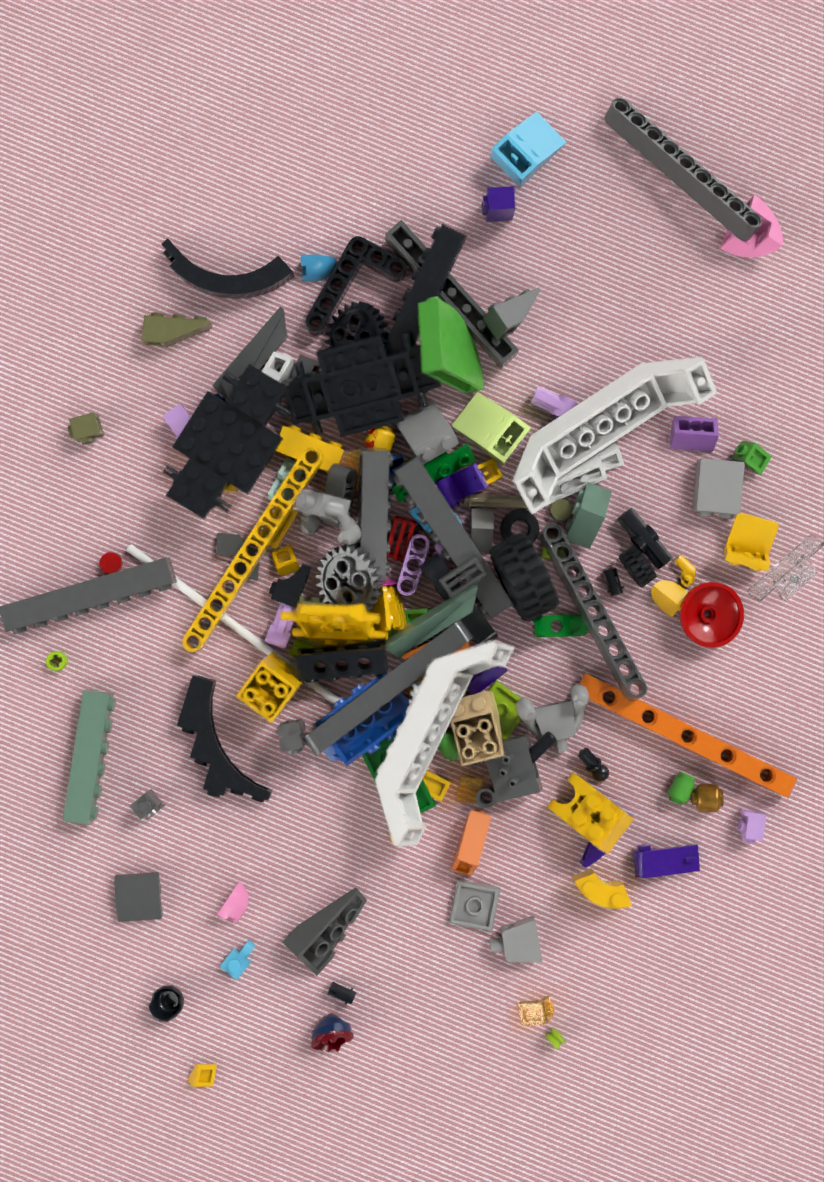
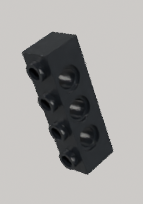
M376 641L298 648L296 663L299 681L311 683L318 679L334 681L340 677L357 679L363 675L379 677L387 674L386 642ZM361 658H367L370 662L368 664H363L359 660ZM345 660L348 664L341 666L337 661ZM323 662L326 666L320 668L315 663Z

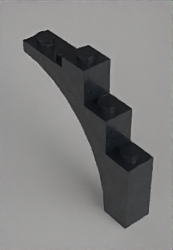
M193 675L177 726L182 727L181 731L189 734L197 732L190 758L195 759L194 762L199 765L207 766V763L210 764L203 790L208 791V795L219 798L220 795L224 796L229 788L233 794L243 796L245 793L251 795V799L255 801H268L273 790L258 784L243 774L230 760L220 743L213 718V695L216 681L200 675Z

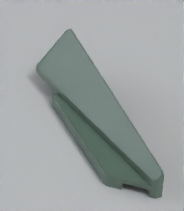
M474 583L453 598L447 599L405 625L403 630L386 640V650L400 658L414 645L421 644L473 612L478 583Z

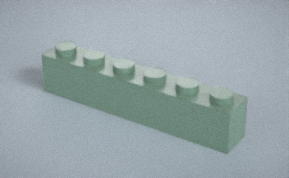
M91 689L83 690L62 821L89 825L97 819L99 807L96 806V802L102 793V785H99L100 777L104 776L106 764L103 763L104 755H107L109 749V742H106L107 733H110L112 729L110 714L111 711H114L116 699L113 698L114 693Z

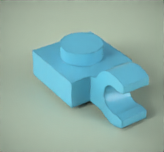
M248 940L240 951L233 948L220 965V968L237 980L251 963L247 956L252 952L255 944Z

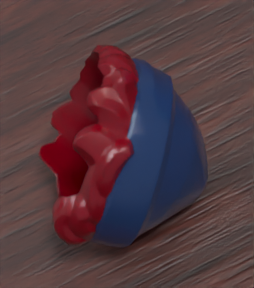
M332 1013L323 1016L312 1031L311 1047L315 1050H325L328 1053L332 1049L338 1052L343 1044L350 1042L354 1038L350 1024Z

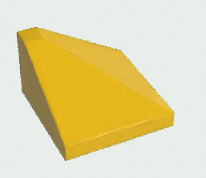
M195 1064L188 1082L193 1087H213L217 1065Z

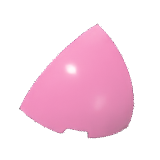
M753 195L746 204L761 217L762 224L748 241L740 240L728 230L720 249L740 257H760L782 247L783 235L781 227L770 208L756 195Z

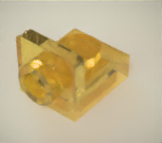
M544 996L541 1000L520 1001L517 1004L522 1026L546 1025L553 1018L554 1006L550 1002L549 996Z

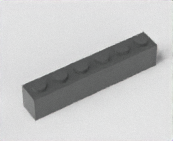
M359 448L357 525L361 529L362 536L357 541V548L362 547V554L369 552V560L376 559L373 566H380L376 573L383 575L382 578L378 579V582H386V576H389L390 572L389 563H386V555L390 554V542L387 541V533L391 531V522L388 520V511H391V498H388V489L392 488V477L389 476V468L392 467L393 457L385 448Z

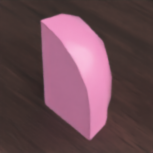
M240 881L217 914L225 920L229 917L234 923L240 920L248 906V893Z

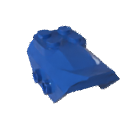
M387 674L376 677L365 686L362 683L351 690L353 694L347 700L342 697L333 704L335 709L316 722L315 725L317 727ZM400 692L323 752L330 761H342L346 766L367 751L369 754H372L381 747L379 745L380 741L384 738L389 741L397 735L396 729L403 723L407 715L406 711L410 705L409 701Z

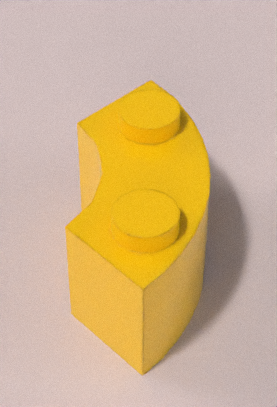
M592 868L572 876L580 892L591 902L610 909L632 906L626 889L620 880L613 882L602 880L595 874Z

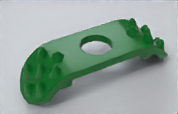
M543 615L532 620L534 623L532 626L534 631L532 633L535 635V638L585 636L589 632L581 615ZM554 620H558L561 624V629L558 632H554L551 628Z

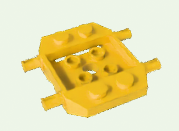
M298 603L297 609L294 612H281L282 621H295L301 627L292 629L293 637H305L320 646L373 642L375 639L388 640V631L374 629V623L380 622V614H367L364 604L332 606L303 605Z

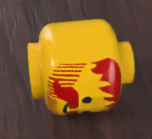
M382 426L370 429L364 441L365 446L368 448H385L390 453L396 439L395 433L392 432L393 428Z

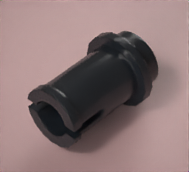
M617 568L604 571L603 574L609 589L607 593H610L611 597L622 594L624 586H621Z
M333 981L327 995L344 1001L346 1005L347 1003L352 1005L357 992L353 991L352 987L349 989Z

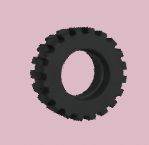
M517 533L491 547L489 553L493 566L504 590L513 603V607L522 620L530 622L557 608L559 599L554 584L543 560L527 535Z

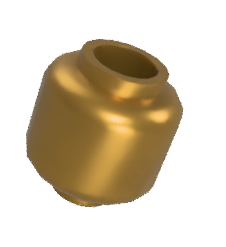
M698 784L696 791L691 793V803L696 805L700 813H716L720 807L724 806L723 789H719L717 784Z

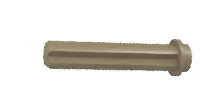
M471 494L464 497V506H468V509H471V507L528 509L521 496Z

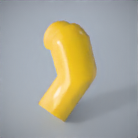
M680 554L674 560V563L681 568V584L689 587L695 582L696 570Z

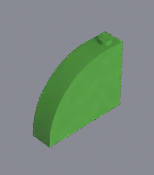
M431 297L425 302L418 303L422 373L464 394L484 390L479 354L473 337L459 313L438 297Z

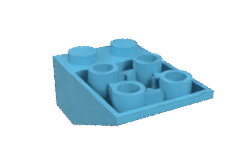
M535 112L508 132L491 149L490 158L519 187H522L567 142L538 112Z

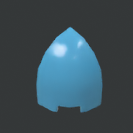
M301 255L303 282H316L328 278L336 266L337 259L326 255Z

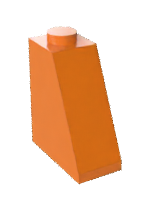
M475 809L474 811L470 810L450 870L471 876L478 867L492 817L486 815L485 811Z

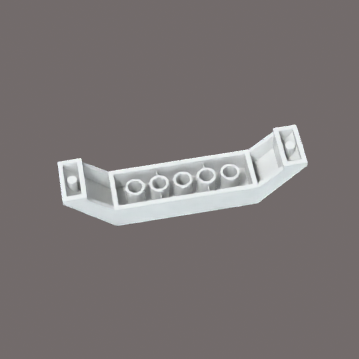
M702 357L641 363L532 434L513 478V482L529 512L534 514L551 503L549 497L558 478L660 411L670 406L693 403L700 405L717 394L704 359Z
M491 641L434 659L427 667L426 676L416 690L417 695L413 703L407 708V715L403 723L399 725L396 732L397 736L388 747L387 756L377 770L378 775L375 779L393 844L397 847L418 845L427 827L422 822L416 791L473 675L496 666L505 667L515 648L514 646Z

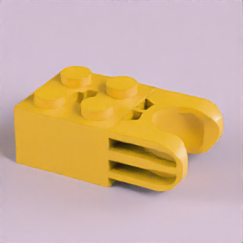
M572 772L568 777V781L575 789L573 800L570 803L561 804L552 799L547 807L598 849L609 854L634 818L580 776Z

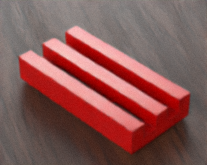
M395 516L388 540L390 542V550L398 522H401L402 526L394 553L390 552V554L386 555V558L388 559L389 557L394 561L399 560L401 563H404L416 521ZM406 525H411L403 554L399 555Z

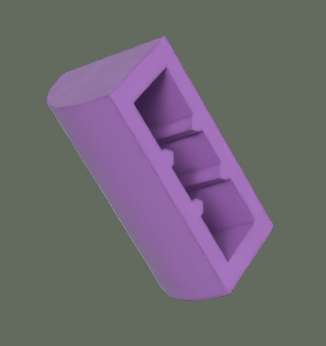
M674 416L670 435V449L713 452L719 437L718 419Z

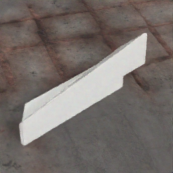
M613 442L558 478L549 497L550 502L553 503L556 500L578 492L580 489H584L587 482L595 484L607 479L606 470L624 465L617 444Z

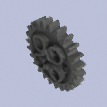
M343 545L325 553L326 557L320 560L323 565L317 567L321 574L316 575V578L321 579V582L316 584V586L323 589L319 592V595L325 594L326 596L323 602L329 601L332 606L364 604L367 611L373 608L372 605L378 603L376 597L382 595L377 588L383 587V584L378 582V579L382 578L383 575L376 573L380 566H373L376 559L369 560L370 553L362 554V547L355 549L354 545L348 547Z

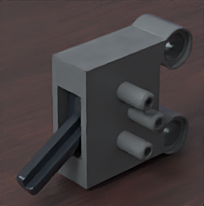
M546 732L532 747L528 733L502 740L504 756L486 760L493 786L485 785L476 794V802L480 807L489 808L497 802L541 792L543 788L536 761L557 741L551 732ZM481 762L474 763V764H470V765L475 766V765L480 764ZM489 792L492 795V801L484 800L482 793Z

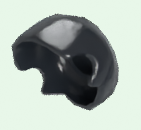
M164 985L152 994L149 1010L158 1021L168 1022L181 1013L184 997L180 989L173 985Z

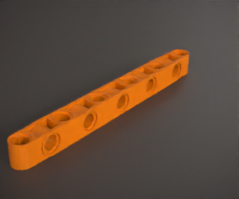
M584 673L579 683L587 688L589 700L786 798H789L798 780L639 699L634 701L626 699L622 691ZM606 691H611L613 699L608 703L604 702L603 694ZM646 710L652 713V718L648 722H644L642 719V714ZM685 730H689L691 733V737L687 741H683L681 738ZM728 749L730 756L727 760L723 761L721 753ZM767 769L768 777L765 780H761V771Z

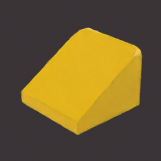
M291 545L271 552L276 569L281 577L300 569Z

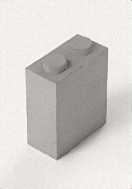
M433 401L428 402V406L425 407L423 405L422 408L419 407L404 416V421L395 423L402 438L414 456L418 457L422 465L459 444L452 427Z
M705 458L697 460L692 512H697L699 517H711L712 514H718L721 519H733V516L740 513L745 462Z

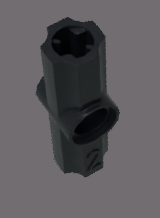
M632 507L616 519L631 536L630 539L635 547L642 553L644 552L657 569L665 566L673 558L659 541L660 538L650 525L645 524Z

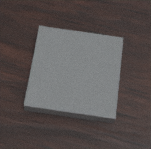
M457 879L449 923L492 932L500 887Z

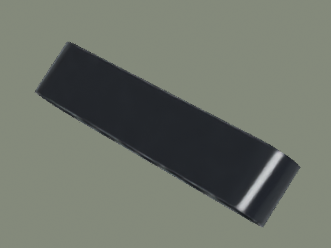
M436 553L419 567L443 600L446 601L450 596L439 582V578L450 572V570ZM453 576L452 578L447 580L446 584L454 580L455 577ZM457 583L456 585L451 587L450 590L453 591L454 589L459 587L460 583ZM475 604L473 612L460 619L472 634L473 640L477 645L494 641L499 637Z

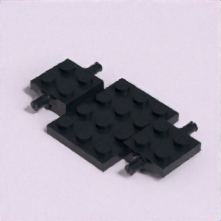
M409 332L405 333V336L404 333L400 335L403 348L387 354L381 334L318 350L316 355L321 371L305 373L302 361L294 362L293 365L297 376L281 382V384L288 388L284 396L288 409L291 411L290 415L293 425L303 422L312 423L314 434L318 435V433H323L320 420L335 416L341 437L404 421L405 418L400 399L417 395L419 407H423V402L426 407L429 404L425 393L431 389L441 387L442 384L440 381L422 373L421 345H412Z
M251 364L247 366L244 373L238 378L226 371L222 379L233 385L232 392L226 402L207 391L172 448L187 456L189 460L179 472L169 465L165 467L167 470H163V474L174 479L166 496L204 520L216 506L226 513L229 512L228 508L231 509L232 505L221 499L229 483L249 495L283 441L281 436L265 426L275 412L285 419L291 414L290 410L280 405L282 397L288 388Z

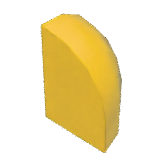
M667 580L657 582L651 590L652 599L655 604L671 618L680 609L681 603L688 593L680 585Z

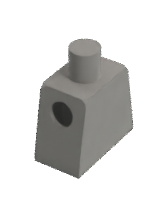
M534 916L500 927L502 938L489 940L491 953L504 951L506 962H542Z

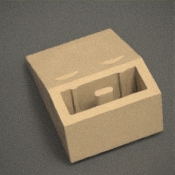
M484 691L462 697L451 720L461 766L504 756L499 712L493 691Z

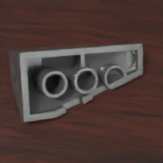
M357 888L352 889L299 924L282 943L317 976L334 957V948L339 941L344 940L346 936L344 931L349 924L354 923L367 899Z

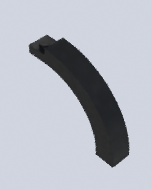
M168 238L161 243L165 249L163 254L172 263L170 268L190 286L212 296L229 299L257 297L278 289L295 277L293 271L279 256L262 268L246 274L221 275L212 273L190 262Z

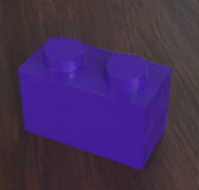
M514 186L487 188L486 196H483L482 216L486 215L487 222L512 221L516 208Z

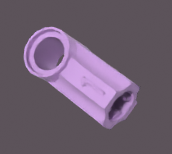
M538 386L530 404L550 413L553 418L557 419L574 408L577 402L567 396H558Z
M280 603L274 623L271 624L267 633L266 643L287 649L294 621H282L281 612H294L297 608Z

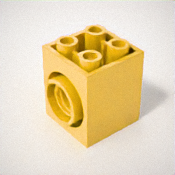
M271 652L259 663L236 697L272 723L285 709L305 681H299L296 668L274 652Z

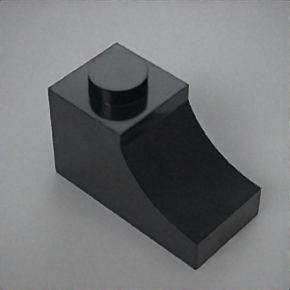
M302 564L298 572L292 577L284 580L278 578L277 582L273 581L269 594H272L271 599L297 608L312 567Z

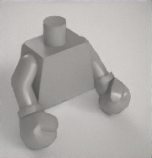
M305 489L300 491L296 498V509L301 512L299 527L303 533L313 535L319 529L321 521L317 519V515L340 521L339 527L341 532L337 536L340 543L344 542L351 546L362 536L361 529L348 514L351 500Z
M576 684L571 688L572 700L568 699L535 708L529 698L522 697L516 703V713L525 722L527 730L537 739H540L549 731L557 739L554 743L556 753L569 750L566 738L575 736V732L581 726L584 709L589 701V693L585 686Z

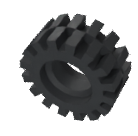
M632 546L619 556L628 574L631 575L632 579L641 588L657 577L653 567L650 566L649 561L646 560V557L642 555L637 547Z

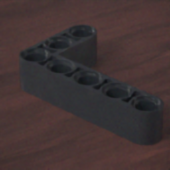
M353 237L347 244L306 317L305 322L309 333L319 336L325 332L332 320V316L337 311L362 265L391 281L399 282L406 275L405 262L363 237ZM355 245H362L364 247V250L360 253H356L352 249ZM375 255L383 257V261L380 263H374L371 259ZM346 263L354 266L349 272L342 270V266ZM397 265L402 268V271L399 274H394L390 269ZM333 283H342V289L339 291L333 290L331 288ZM324 301H330L332 307L325 310L321 308V304ZM313 320H320L322 324L319 328L314 329L310 327Z

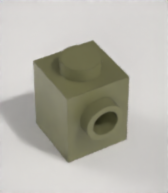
M95 412L69 419L68 432L70 437L79 443L82 442L83 445L93 443L95 438L104 436L99 415Z

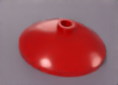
M718 582L699 584L686 594L681 603L679 615L681 627L686 636L700 646L708 648L724 646L731 642L742 628L744 621L742 601L738 594L725 584ZM706 610L709 611V616L707 618H705L704 612Z

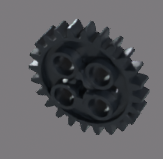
M361 301L359 303L352 302L351 306L344 305V311L337 310L338 317L332 316L334 323L328 324L331 331L325 332L329 339L324 341L325 344L333 347L381 334L383 343L387 344L388 341L384 339V336L388 335L389 332L385 331L384 328L388 323L383 322L385 316L379 314L380 310L374 308L373 305Z

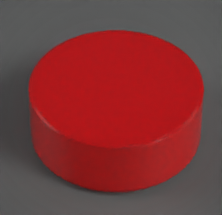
M107 552L102 555L99 564L102 571L111 574L121 570L123 561L117 553Z

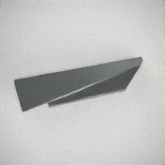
M279 307L213 383L214 389L226 399L233 388V385L222 379L226 371L237 378L244 373L249 364L261 371L272 353L276 352L287 339L285 311L282 307Z

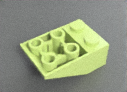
M479 392L474 395L451 425V427L502 466L531 429L515 415Z

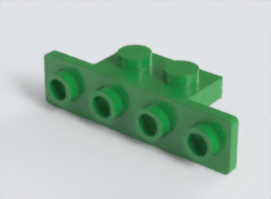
M466 444L449 454L447 451L423 464L433 482L436 483L475 462V458L470 446ZM396 483L392 484V490L399 502L405 500V495L408 493L404 487L399 488Z

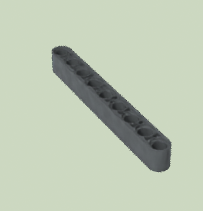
M615 98L604 116L607 125L737 238L743 241L750 240L762 224L761 217L627 100Z
M550 523L546 525L540 533V541L545 547L551 562L620 690L628 700L634 701L642 698L647 692L646 683L566 535L558 524ZM546 531H553L556 539L548 538ZM557 550H564L566 558L558 557ZM567 569H573L576 572V578H571L567 574ZM578 588L585 589L587 596L581 597L577 592ZM588 607H593L597 610L596 617L588 613ZM599 626L607 629V636H602L599 633ZM610 645L618 649L617 656L610 653ZM621 665H625L628 668V675H623L620 672ZM632 684L639 688L638 695H634L631 692L630 686Z
M461 620L457 621L314 729L303 740L315 756L319 755L426 674L427 667L434 659L452 654L472 639V634Z

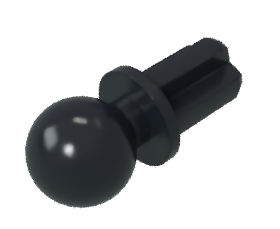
M588 748L579 751L578 757L586 765V770L592 772L595 780L605 781L609 777V769L601 764V759L596 758Z

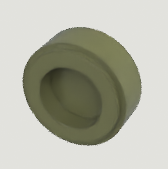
M565 499L556 500L550 508L551 516L557 521L567 520L573 511L572 505Z

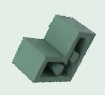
M587 482L584 490H579L575 500L577 502L572 511L574 517L573 519L568 518L564 528L568 531L566 535L568 541L590 549L606 517L612 491Z

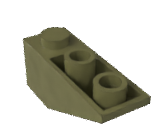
M152 312L151 316L144 315L142 342L149 346L169 347L212 329V324L210 321H207L206 317L195 316L194 319H185L186 316L173 314L172 317H164L162 313Z

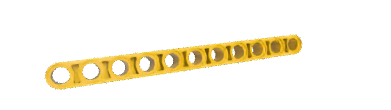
M315 447L306 448L294 464L185 634L182 644L187 651L195 652L206 645L296 505V498L300 491L307 488L321 466L324 456L319 449ZM312 451H316L318 454V460L315 463H309L307 460L308 454ZM299 470H304L306 473V478L302 482H298L295 478L296 472ZM291 488L294 491V497L292 500L287 501L284 498V491ZM275 507H280L282 510V516L279 519H275L272 516V510ZM264 525L270 528V534L266 538L260 534V529ZM251 544H256L258 547V553L255 556L250 555L248 552ZM239 562L246 565V572L244 574L237 572L236 567ZM228 580L234 583L235 588L232 593L227 592L225 589V583ZM215 599H219L223 604L220 611L213 607ZM204 617L208 618L211 622L209 629H205L201 624ZM191 636L198 638L199 645L197 647H193L190 644Z

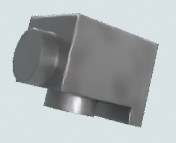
M150 789L132 803L130 808L140 820L143 817L148 820L165 805L153 790Z

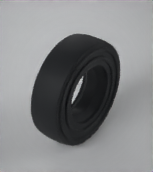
M523 509L509 512L503 518L500 525V533L503 540L513 536L511 531L512 524L515 521L521 520L527 524L528 533L526 535L534 543L539 535L537 518L529 511Z

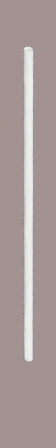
M132 544L126 550L143 564L154 561ZM176 577L177 583L172 585L203 607L207 599ZM213 605V607H214L217 611H220L219 608H217L215 605ZM227 614L224 615L221 621L266 655L274 652L297 669L296 665ZM317 681L311 683L304 682L332 704L340 699Z

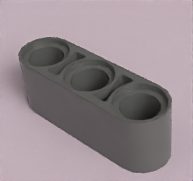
M334 463L328 471L325 494L351 500L348 511L349 516H351L357 471L353 468ZM321 517V521L324 524L340 529V521Z

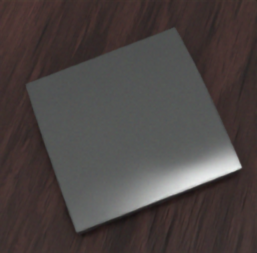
M159 872L115 875V899L118 922L162 919L163 911L160 897L161 884Z

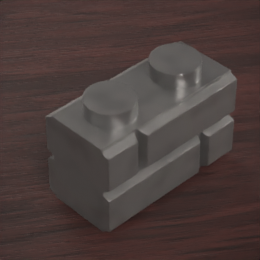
M305 720L284 721L277 726L278 735L281 737L279 740L280 750L287 751V754L300 753L303 750L302 747L306 745V742L303 740L307 736L304 733L306 730Z

